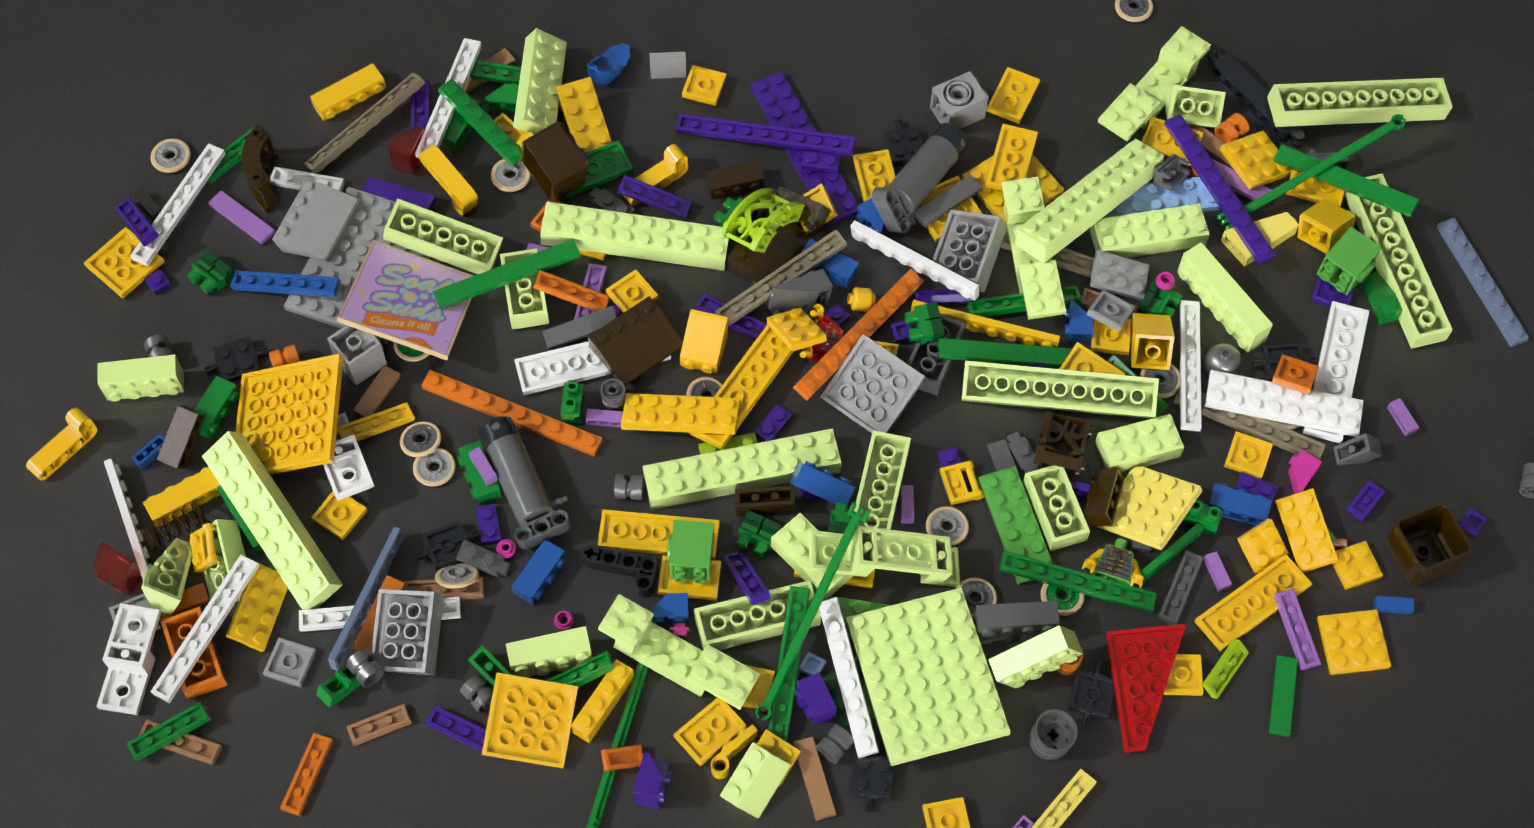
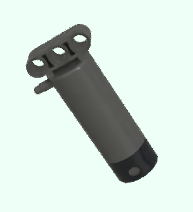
M942 123L887 188L876 187L873 190L872 200L889 232L907 233L910 230V226L916 224L913 212L968 148V138L958 126L951 123Z
M502 416L491 419L482 425L478 430L479 440L520 526L514 534L518 546L527 550L541 544L544 539L548 541L567 532L571 527L569 516L566 511L555 510V508L564 505L569 500L567 496L551 501L514 420L511 417ZM559 519H565L562 524H557ZM547 527L546 531L539 532L540 528ZM524 535L529 536L526 540H520Z

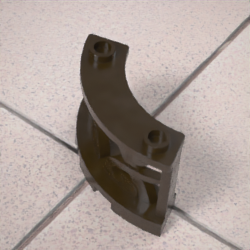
M256 125L244 142L241 163L254 200L265 213H268L279 202L278 197L272 192L269 184L271 181L269 177L270 169L279 157L272 146L270 134L259 125Z
M1045 411L1039 434L1042 440H1038L1033 464L1041 466V462L1075 470L1076 475H1079L1080 472L1084 473L1086 461H1083L1086 440L1091 438L1093 427L1090 426L1091 422ZM1054 419L1066 421L1064 427ZM1071 423L1082 425V432L1080 434L1075 433L1077 426L1073 427L1070 432L1067 431V428ZM1064 439L1072 452L1061 455L1051 446L1059 444Z

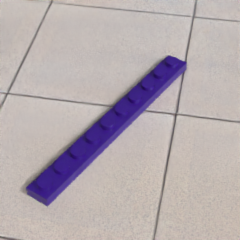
M679 114L675 129L676 133L847 156L853 155L856 142L853 136Z
M1179 114L1165 120V127L1257 264L1261 265L1274 259L1276 256L1275 252L1183 116Z

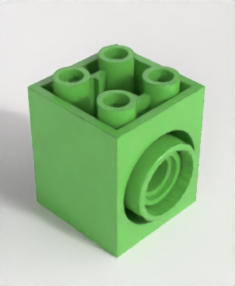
M1350 227L1325 255L1317 275L1322 280L1333 285L1339 292L1348 295L1358 282L1362 283L1376 265L1375 260L1382 247L1353 227Z
M674 520L673 533L669 534L667 547L670 579H674L676 582L694 581L698 584L710 582L714 548V523Z

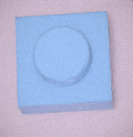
M808 652L799 667V671L808 676L818 672L821 673L826 665V660Z

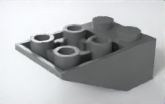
M823 269L810 271L807 275L794 277L785 283L780 282L772 289L768 309L791 311L795 308H801L804 312L810 313L812 310L816 311L813 307L816 304L822 305L823 308L827 307L833 285Z

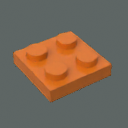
M1282 354L1272 383L1309 394L1319 366Z

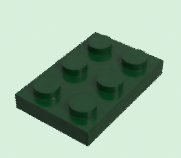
M858 671L870 720L873 722L876 720L867 687ZM834 672L822 679L837 707L836 720L839 726L848 733H852L837 674Z

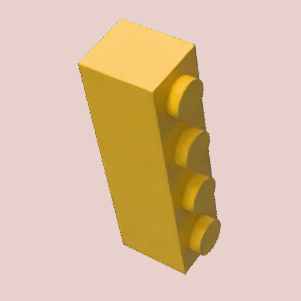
M372 63L311 95L310 98L313 107L322 120L325 121L344 110L350 109L353 105L365 101L370 96L380 93L386 89L384 78Z
M205 467L199 473L186 477L182 482L167 487L165 491L150 496L143 504L152 521L158 527L163 526L162 518H165L168 523L173 520L172 512L180 517L183 515L182 507L187 512L191 511V502L196 501L197 505L201 506L220 496L217 489L220 483L211 469Z
M616 659L614 669L605 675L571 724L573 734L590 744L631 684L634 677V670Z

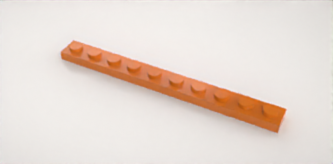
M910 269L793 388L807 401L841 367L861 336L864 334L870 337L923 284L924 280L915 271Z
M429 370L421 385L424 390L492 417H511L515 425L594 457L603 441L600 436L432 370Z

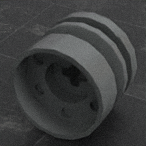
M1057 709L1048 710L1040 715L1030 729V747L1036 755L1043 759L1057 760L1063 757L1076 741L1078 734L1077 725L1072 716L1065 711Z

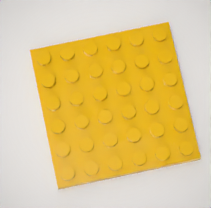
M341 354L242 374L235 432L244 435L269 474L334 462L343 368Z

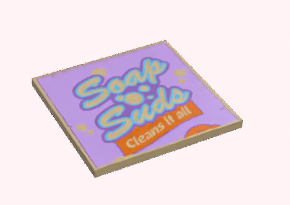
M373 240L340 311L337 322L447 360L472 298L440 309L433 291L473 275Z

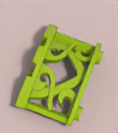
M771 188L759 189L739 203L728 220L724 222L721 234L753 251L765 253L770 241L777 233L776 229L780 225L784 227L791 222H798L805 204L790 202L774 194ZM769 208L770 216L768 218H760L752 223V211ZM737 229L739 234L743 233L740 237L735 235ZM749 235L752 239V242L746 240L749 237Z

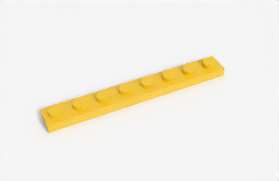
M913 300L911 311H914L915 306L927 303ZM938 306L941 315L966 323L965 329H969L971 332H981L991 337H1001L1008 341H1017L1025 345L1057 347L1060 336Z

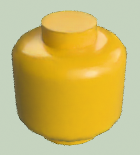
M855 287L847 296V304H850L853 311L868 312L876 302L875 293L869 288Z

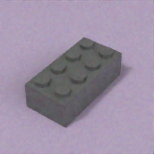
M940 314L945 331L944 338L962 340L966 323ZM935 340L927 341L923 345H921L920 341H917L907 364L926 377L918 389L938 396L953 359L939 358L938 343Z
M1057 601L976 605L973 623L982 644H989L993 641L1008 643L1013 640L1026 642L1060 624Z

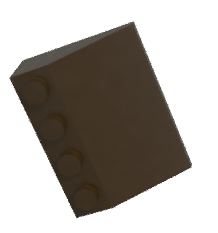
M765 208L757 219L768 218L770 216L769 208ZM794 222L784 227L780 225L776 229L777 233L770 241L765 253L753 251L738 243L728 256V269L752 283L753 281L757 283L799 255L811 237ZM749 235V237L746 240L752 242V239Z
M650 296L588 336L589 348L615 379L622 381L625 386L681 349L683 342L662 310Z

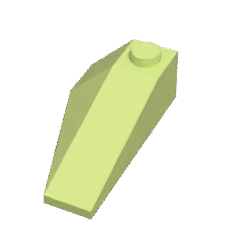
M176 538L145 573L141 588L152 608L172 615L180 603L192 558L190 543Z

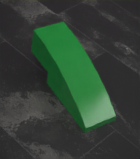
M344 665L338 671L336 670L333 677L319 684L316 695L330 708L348 696L361 684L356 678L357 674H352L348 667Z

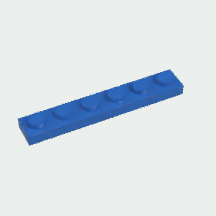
M236 270L230 287L233 290L336 297L341 280L339 277Z

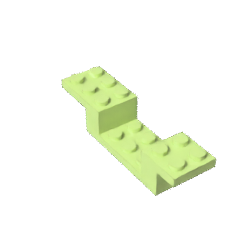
M1181 26L1161 48L1156 64L1136 86L1130 83L1099 117L1098 123L1126 141L1140 127L1145 130L1151 118H1156L1165 108L1167 85L1184 86L1196 73L1199 60L1210 49L1211 44Z
M1031 177L1001 182L1004 197L1003 212L1019 292L1023 293L1028 320L1066 314L1056 260L1050 258L1047 262L1043 263L1015 245L1017 228L1045 208L1039 178Z
M865 526L857 527L836 574L866 577L876 568L919 573L921 583L949 587L960 585L958 548L951 547L950 537ZM811 530L808 533L810 571L825 572L843 534Z
M618 594L598 627V630L615 639L613 648L700 697L706 690L740 710L760 673L708 644L703 651L651 622L654 613Z

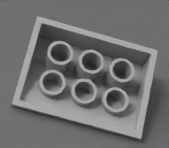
M305 180L272 240L282 252L327 260L358 205L359 199L325 184Z
M950 210L932 261L978 284L979 292H985L1007 226L1000 216Z
M379 589L371 654L374 657V661H377L384 671L435 676L444 595L428 591Z

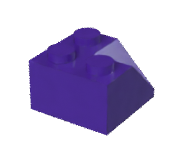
M818 672L797 681L796 696L794 698L797 706L803 708L807 719L811 718L813 724L834 722L836 720L837 707L820 673Z
M644 752L633 788L634 802L636 804L659 809L660 803L664 804L667 791H665L666 784H670L672 772H670L668 763Z

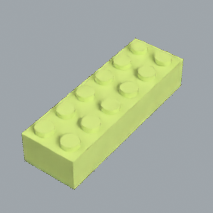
M537 28L525 38L513 124L514 128L525 133L531 132L533 135L557 122L559 97L556 87L562 83L567 45L566 41Z
M398 198L383 234V239L475 274L493 269L503 241V237Z
M1200 203L1102 218L1090 228L1095 252L1100 250L1124 258L1193 248L1199 243L1206 246L1210 235Z
M1199 243L1183 253L1177 271L1180 278L1188 283L1191 291L1200 297L1203 305L1213 312L1216 320L1225 326L1228 334L1237 340L1238 345L1249 353L1265 343L1273 324L1202 243Z
M873 430L856 500L857 505L854 509L857 512L861 505L864 507L861 515L865 514L867 508L871 510V513L866 523L860 521L858 526L891 530L911 438Z
M811 580L768 590L771 599L752 605L748 598L744 596L695 608L694 617L703 650L707 644L717 650H722L783 635L790 586L810 589L809 607L814 596ZM819 609L810 628L821 625Z

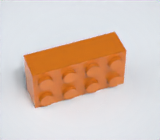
M200 607L161 621L172 658L203 613ZM213 638L181 685L183 693L188 700L228 686Z

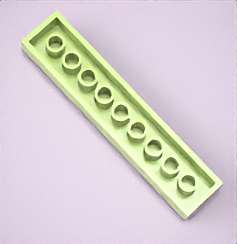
M1443 78L1274 84L1267 96L1275 127L1390 122L1395 114L1403 115V119L1405 118L1406 121L1445 120L1453 108Z
M1135 138L1017 228L1015 245L1041 262H1047L1153 179L1154 169L1163 163L1164 155Z
M1383 173L1365 177L1388 187ZM1344 191L1349 208L1356 216L1355 221L1360 233L1382 247L1375 260V267L1399 300L1402 312L1398 320L1411 349L1446 341L1452 332V327L1401 214Z
M546 202L540 233L541 245L556 246L574 239L579 250L603 252L610 255L722 271L725 268L729 238L721 234L723 227L553 202Z
M965 361L962 401L1153 419L1156 417L1159 379Z
M832 428L643 466V475L650 508L655 510L735 494V489L763 488L790 483L798 462L805 464V461L815 464L817 465L815 469L821 472L823 469H826L834 474L840 473L841 459Z
M228 431L202 457L302 610L317 609L343 584L244 435L239 432Z

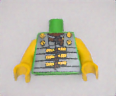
M1118 538L1116 539L1115 546L1107 544L1104 549L1097 550L1085 560L1082 566L1083 570L1084 568L1090 569L1092 575L1127 585L1130 584V586L1136 583L1142 588L1144 577L1141 575L1137 560L1133 558L1134 553L1126 550L1128 542L1124 539Z

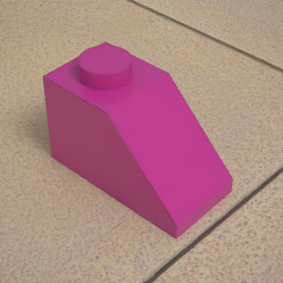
M1301 450L1298 455L1294 454L1289 461L1291 467L1288 473L1294 494L1304 491L1322 461L1304 450Z

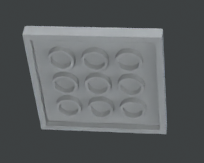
M863 334L820 397L872 433L875 430L888 433L926 377Z

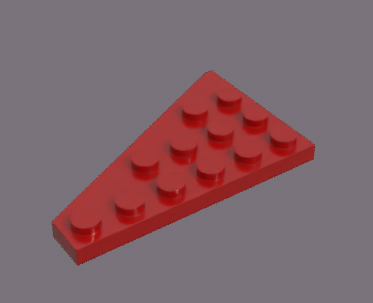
M1185 624L1106 632L1124 753L1146 750L1185 630Z

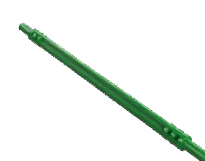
M638 662L611 748L625 746L649 667ZM617 770L604 771L586 828H599Z

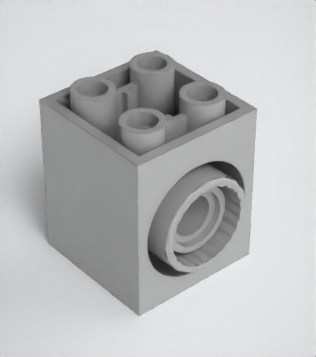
M971 71L932 87L930 108L940 124L951 123L961 129L985 118L989 97L987 92L982 90L978 78L974 77Z
M346 325L327 338L333 355H342V369L356 386L381 370L384 365L387 366L383 345L376 335Z

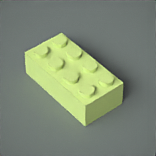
M537 248L500 254L501 265L537 253ZM538 273L505 285L512 330L549 324L545 294L533 288Z
M176 355L98 363V385L107 401H119L120 399L127 398L138 399L145 396L157 397L163 394L176 395L184 392V371Z
M1171 414L1099 432L1095 440V445L1104 468L1118 467L1120 473L1130 471L1137 465L1145 467L1179 458L1184 449Z
M1052 465L1025 473L1023 485L1049 550L1054 551L1087 541L1090 530L1065 469Z
M799 513L771 537V547L805 581L811 580L812 587L816 591L825 572L810 571L808 533L811 530H818ZM835 574L824 600H827L854 575Z
M1059 625L989 659L997 682L1013 688H1019L1027 680L1038 679L1046 671H1054L1059 669L1060 665L1065 662L1071 663L1076 661L1083 652L1075 632Z
M586 626L506 644L512 675L526 678L534 675L545 676L557 670L559 672L567 671L570 667H575L592 658Z

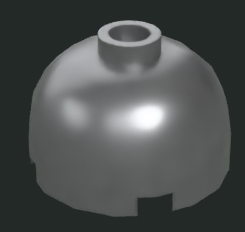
M1225 343L1217 344L1206 353L1203 368L1208 376L1211 370L1238 375L1242 368V357L1234 346Z

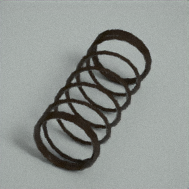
M196 501L191 502V507L194 512L197 523L194 521V519L191 517V515L187 512L185 508L182 507L181 509L188 529L181 522L178 516L173 512L172 518L177 528L178 534L168 523V521L165 518H162V522L169 540L155 523H153L152 526L156 534L157 540L159 542V545L149 534L146 528L142 529V532L144 533L153 551L157 550L155 544L159 548H161V542L155 527L168 542H171V538L165 522L176 534V536H181L175 517L185 528V530L187 532H190V527L184 511L197 527H200V523L195 510L197 511L203 524L207 523Z

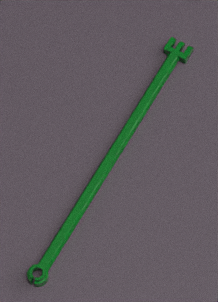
M1401 114L1393 115L1391 121L1243 207L1250 214L1389 132L1403 129L1406 119H1403L1404 116ZM1224 213L1217 216L1218 221H1221V225L1223 227L1226 226L1225 230L1233 228Z
M852 502L847 512L851 519L763 704L756 708L758 719L762 717L761 711L763 709L768 710V715L763 716L762 720L766 721L771 718L772 706L857 527L860 521L866 523L871 513L870 509L867 508L865 514L861 515L864 507L860 505L857 512H855L854 509L857 503Z

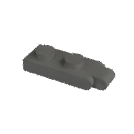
M594 187L588 194V197L592 199L591 203L599 209L635 214L633 207L604 188L600 190Z
M1018 432L1007 436L1009 450L1023 476H1025V473L1043 468L1042 465L1033 464L1035 453L1025 437L1021 438Z
M466 540L462 542L456 560L496 577L499 574L507 576L511 564L505 562V557Z

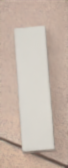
M274 166L270 177L271 181L269 182L270 185L300 190L305 180L325 184L341 192L345 185V179L276 166Z

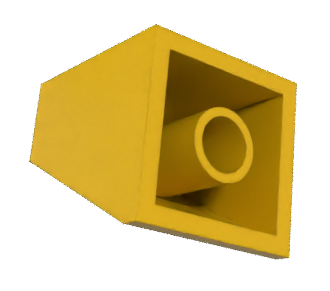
M1324 198L1300 215L1297 238L1327 254L1350 227L1354 228L1356 216L1352 212Z
M691 309L680 354V366L689 370H701L707 374H717L728 337V317Z
M1132 313L1130 335L1132 368L1170 370L1175 338L1170 315Z

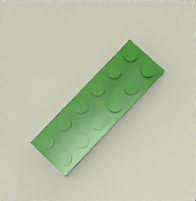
M1016 466L980 476L978 481L983 490L1004 550L1053 564ZM1014 575L1018 586L1034 581Z

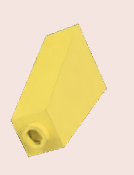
M1288 212L1254 221L1272 249L1295 235L1299 226L1297 220L1290 216ZM1234 228L1224 231L1221 242L1244 267L1255 261Z

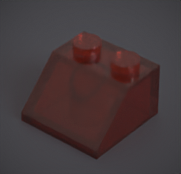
M419 126L398 134L393 142L389 143L388 152L394 170L414 176L421 162L416 157L415 152L424 134L423 127Z
M104 542L99 545L92 568L97 574L95 577L102 583L109 582L112 584L111 587L117 592L121 593L123 591L129 595L142 579L138 566L133 560Z

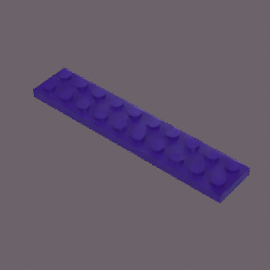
M783 72L750 84V89L771 126L816 132ZM783 147L807 191L812 190L821 183L825 186L838 216L826 223L827 226L857 215L859 205L839 170L837 174L802 170L804 150Z

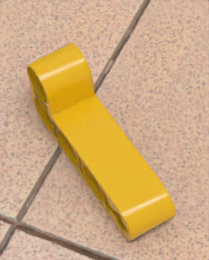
M433 144L418 154L422 164L453 199V206L461 216L477 206L478 196L436 145Z
M672 144L664 151L663 161L634 179L662 190L688 171V157L677 144ZM624 196V198L630 203L631 206H636L641 203L637 200Z
M78 407L71 409L67 413L65 419L69 425L27 462L26 468L39 480L47 479L96 435L97 427L94 422Z

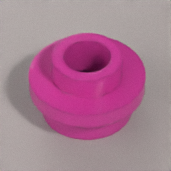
M1162 272L1156 278V285L1162 290H1169L1175 284V279L1169 272Z
M509 539L500 541L496 547L497 554L505 557V559L511 558L516 553L515 543ZM505 546H509V547H510V548H509L508 550H506V551L503 550V547H505Z
M560 611L554 617V624L559 630H568L574 624V617L568 611ZM567 619L568 621L567 623L562 624L561 620Z
M674 623L673 627L669 628V631L677 637H686L689 627H685L684 623Z

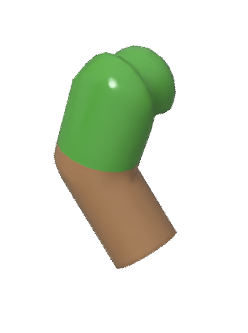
M1327 528L1334 548H1346L1347 539L1336 538L1330 529Z

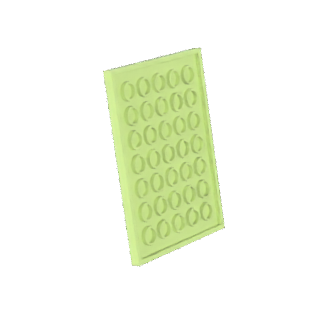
M962 588L846 617V623L891 766L1010 735L1011 731Z

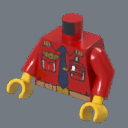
M820 304L813 306L817 312L812 310L810 315L812 317L818 316L815 324L826 334V342L802 348L804 351L800 353L801 358L807 357V359L818 363L844 336V330L826 313H823L824 308Z

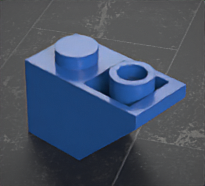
M871 198L858 206L856 217L861 224L882 234L884 222Z
M1070 300L1068 307H1065L1066 314H1064V318L1068 319V324H1065V335H1068V342L1091 343L1093 337V318L1086 315L1087 312L1075 301Z
M667 593L650 610V612L654 613L651 622L658 626L665 623L689 622L688 593Z

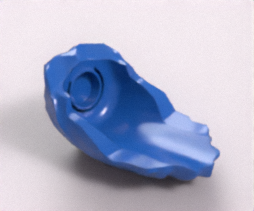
M624 43L611 46L602 55H598L595 59L588 61L587 72L589 77L600 85H608L627 66L628 61L631 59V46Z

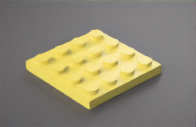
M1137 465L1130 470L1124 479L1112 526L1096 527L1162 550L1201 494L1202 488L1199 485Z

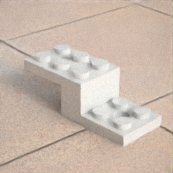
M346 413L338 415L337 427L349 423ZM351 435L341 440L338 437L335 443L334 462L323 464L337 501L375 487L355 436ZM347 472L354 473L351 479H344V475Z
M120 603L102 659L108 667V672L97 703L98 709L132 715L139 714L156 659L151 653L150 648L161 615L160 610ZM133 623H140V627L136 631L130 630V626ZM127 687L128 693L124 696H119V690Z

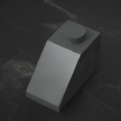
M1367 433L1333 447L1337 465L1367 463L1382 456L1378 438Z

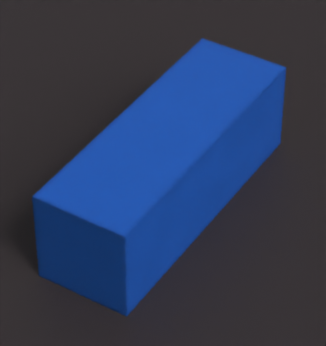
M161 434L156 436L132 457L133 461L143 470L158 457V449L163 444L165 438Z
M1376 596L1373 600L1374 610L1378 612L1412 614L1415 610L1414 598Z

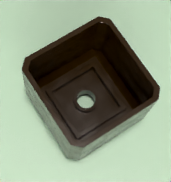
M555 122L523 141V164L550 202L558 200L585 184L588 159L583 149L577 145L574 136L568 132L563 123Z
M1442 502L1398 518L1384 541L1408 584L1415 587L1458 570L1472 551V545L1448 504ZM1418 549H1423V550H1425L1426 553H1427V556H1426V557L1420 556V555L1417 553V550H1418Z

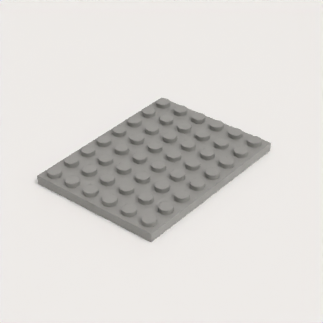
M348 187L345 193L358 198L359 203L329 258L322 260L310 257L301 275L339 277L341 283L336 297L290 294L284 304V308L287 311L340 329L346 325L337 322L338 316L373 240L428 260L431 258L383 239L384 228L396 202ZM377 336L382 343L387 344L388 339Z

